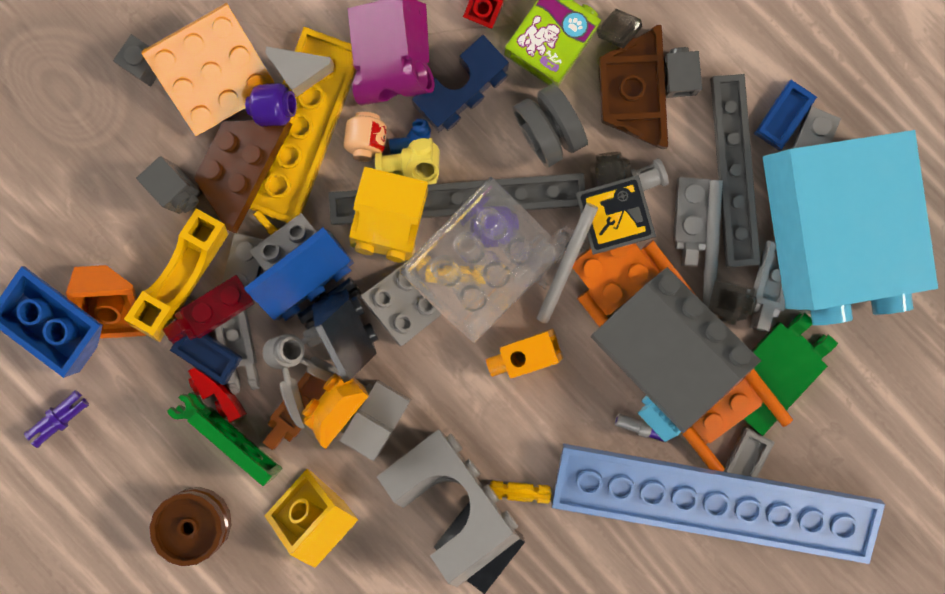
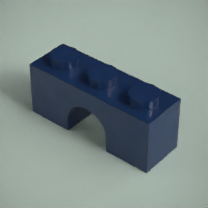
M484 35L479 37L459 56L460 64L470 77L464 87L451 90L444 87L434 78L435 88L433 92L416 95L412 98L413 106L438 133L444 128L447 131L452 129L461 120L459 114L467 107L471 110L484 99L485 96L482 94L491 85L493 88L498 87L508 77L506 71H508L509 62Z

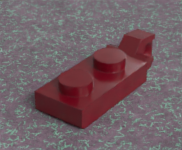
M234 275L181 308V311L174 315L177 320L162 330L173 344L185 336H188L189 340L196 337L201 338L248 309L255 302L244 289V285L239 277Z

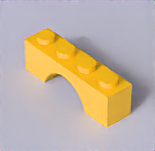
M195 209L178 235L175 251L166 268L148 289L141 292L124 318L131 327L158 342L161 341L165 335L162 329L174 321L176 318L174 315L183 307L229 235L225 224L199 209Z

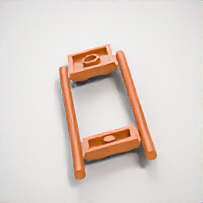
M654 240L648 242L642 249L634 243L595 255L592 254L590 247L576 258L572 267L589 288L579 295L577 300L599 327L608 320V314L610 315L626 303L645 284L667 267L693 293L694 291ZM753 369L686 432H681V434L709 469L724 472V466L706 445L707 443H712L762 406L763 402L783 427L789 425L793 418L755 369Z

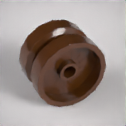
M202 487L186 488L163 501L153 513L149 526L151 542L156 552L167 562L179 566L197 565L212 556L228 539L232 525L231 514L224 499L214 491ZM188 523H191L194 529H191Z

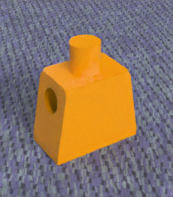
M552 328L500 347L501 354L487 358L486 364L492 377L507 372L511 379L557 364L564 357L555 331ZM522 352L525 355L526 361L519 362L516 358V353Z

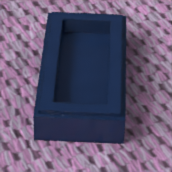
M208 334L192 340L185 336L174 343L170 349L171 352L221 385L228 383L243 358Z

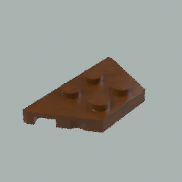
M656 25L650 31L629 40L623 46L599 58L601 121L605 125L660 149H667L668 129L662 25Z
M254 120L222 122L194 176V180L222 223L225 224L227 230L237 234L293 125L292 123L288 122L284 126L262 127L257 125Z

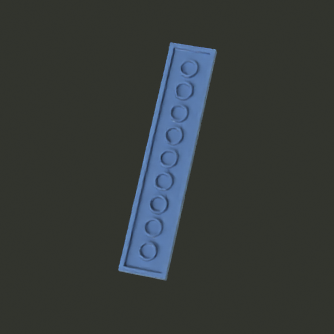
M564 443L552 498V508L866 564H870L885 507L881 499Z

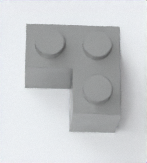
M380 380L376 381L374 386L368 383L365 389L369 397L364 401L360 410L341 429L343 435L339 440L372 461L381 452L411 401L410 398Z

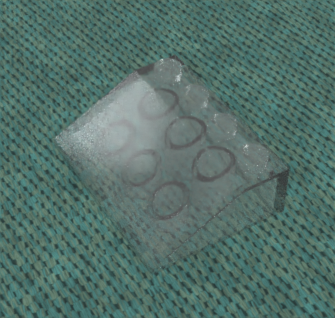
M490 177L405 263L399 272L448 321L475 343L566 250L494 178Z

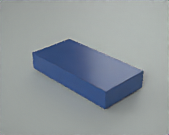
M792 79L789 80L753 134L777 150H782L817 96Z

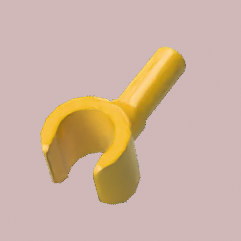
M260 210L253 214L270 235L280 229L272 225Z

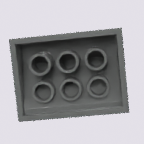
M668 267L645 284L591 335V338L682 433L686 432L761 362Z

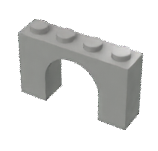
M438 429L378 475L377 478L392 501L402 508H405L417 497L438 483L455 482L465 488L470 499V515L465 527L459 534L430 555L448 584L458 587L519 540L520 537L515 532L518 524L507 510L502 513L495 504L499 501L498 496L488 484L483 487L476 478L481 474L470 459L464 461L458 453L463 449L452 434L446 436Z

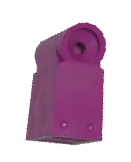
M379 0L347 8L353 66L357 70L353 80L352 91L357 104L361 106L388 101L399 94L411 97L434 91V78L427 65L430 59L427 8L425 3L417 0Z

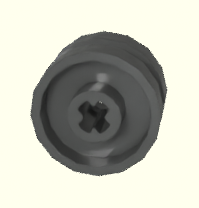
M554 83L538 92L537 100L539 106L529 98L513 106L514 115L525 139L547 168L563 159L562 147L568 152L574 153L588 145L586 133L575 110L564 93Z

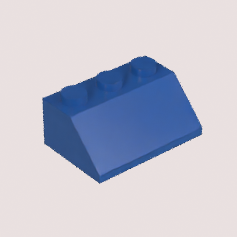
M323 227L244 287V289L273 320L283 318L285 321H288L301 311L298 307L307 299L312 302L323 292H326L324 286L333 279L339 282L351 273L349 267L354 264V261L334 235Z
M21 266L0 296V330L63 378L79 373L97 349L103 325L28 268Z

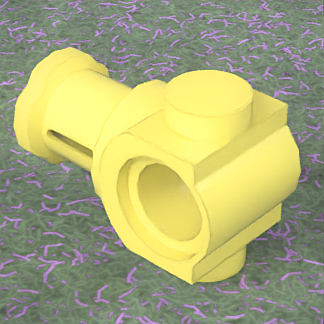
M420 138L413 140L408 148H403L399 154L383 155L382 153H375V168L427 181L428 185L436 184L439 175L440 150L433 143L432 138Z

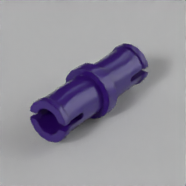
M74 390L57 407H50L45 411L46 416L24 432L26 439L29 441L40 432L41 434L31 442L34 447L39 448L41 444L58 430L63 431L66 429L68 422L89 406L88 401L83 398L73 406L72 404L82 396L80 392Z

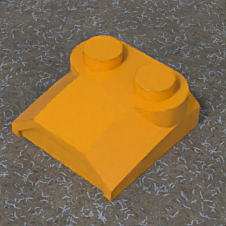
M334 373L323 386V389L326 391L318 401L315 398L312 399L302 412L305 416L303 423L313 430L319 444L325 449L369 397L364 385L354 377L344 383L341 376Z

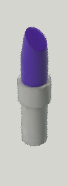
M619 413L617 414L614 422L615 426L636 432L637 435L646 438L650 437L663 441L644 420H637Z

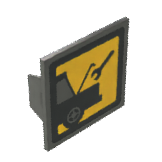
M639 175L576 193L581 214L586 203H591L598 207L587 233L593 255L656 237Z

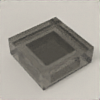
M615 9L599 26L597 34L599 38L624 49L643 27L642 21L635 16Z

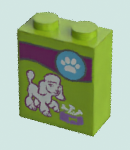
M537 0L506 45L504 56L547 85L554 83L559 87L599 28L601 19L598 18V13L593 8L585 4L580 6L573 0Z

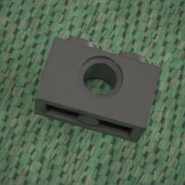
M159 156L136 177L163 208L178 214L182 212L187 213L192 210L199 202L197 198L202 194V191L178 165L162 156Z

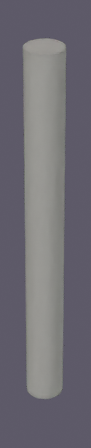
M710 180L703 287V303L708 308H715L723 180Z
M586 203L538 313L537 320L542 323L549 322L597 213L598 207L591 203Z

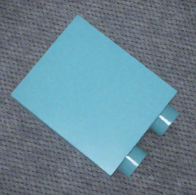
M915 130L793 148L763 156L785 309L810 310L812 325L838 324L853 320L851 304L871 301L872 313L874 315L900 313L914 309L912 293L938 289Z

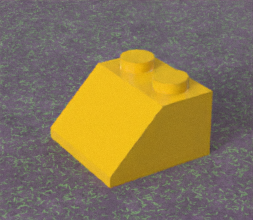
M306 469L264 515L289 554L314 568L317 567L358 521V518L345 501L309 469Z

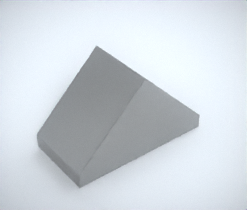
M266 47V55L296 97L334 71V63L331 57Z

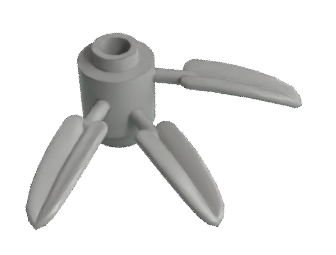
M315 326L303 332L305 338L301 340L295 335L285 334L269 339L263 347V358L266 364L274 369H282L285 380L280 382L282 397L296 426L303 429L306 427L303 423L305 416L302 414L304 407L297 381L294 378H290L288 367L296 366L301 362L308 366L306 368L307 373L324 381H327L334 373L340 375L335 366L317 357H311L310 360L304 357V344L313 347L322 342Z

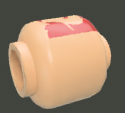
M357 112L354 117H351L346 122L344 148L347 152L353 154L355 160L362 162L372 161L375 153L384 152L387 126L380 120V116L375 113Z

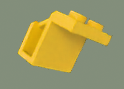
M364 167L353 210L356 211L350 229V246L355 248L354 250L360 254L373 255V253L386 255V258L393 262L404 263L405 260L412 262L415 252V240L428 194V182Z

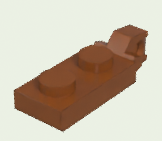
M307 372L297 383L304 409L312 399L315 398L318 401L326 391L323 389V386L327 382ZM284 400L270 416L271 420L268 422V425L273 429L262 443L271 450H275L284 438L291 442L302 431L303 428L296 426L292 420Z

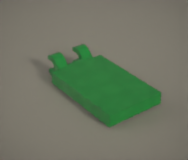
M798 313L787 327L781 322H777L751 350L761 360L754 368L786 411L828 367L821 359L838 345V342L829 334L827 336L822 334L813 345L801 334L812 325L811 317L806 313ZM764 402L761 404L762 406L743 419L761 436L777 421Z
M194 392L188 393V395L182 394L178 397L185 403L186 408L183 405H178L176 409L171 407L167 410L173 419H188V423L260 485L265 486L283 469L230 422L222 418L216 410L203 403L201 397L195 395Z

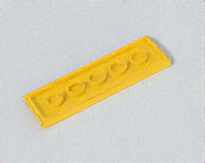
M303 27L295 51L331 57L334 63V71L299 96H295L297 103L296 114L289 121L293 125L249 208L253 211L260 210L262 214L288 223L304 212L357 71L353 66L350 43L307 27ZM283 80L282 84H284L289 89V91H292L288 84L285 82V80Z

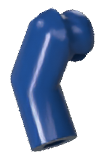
M416 119L413 121V127L406 137L389 139L390 153H401L402 149L408 148L413 140L420 138L429 139L431 128L425 119Z

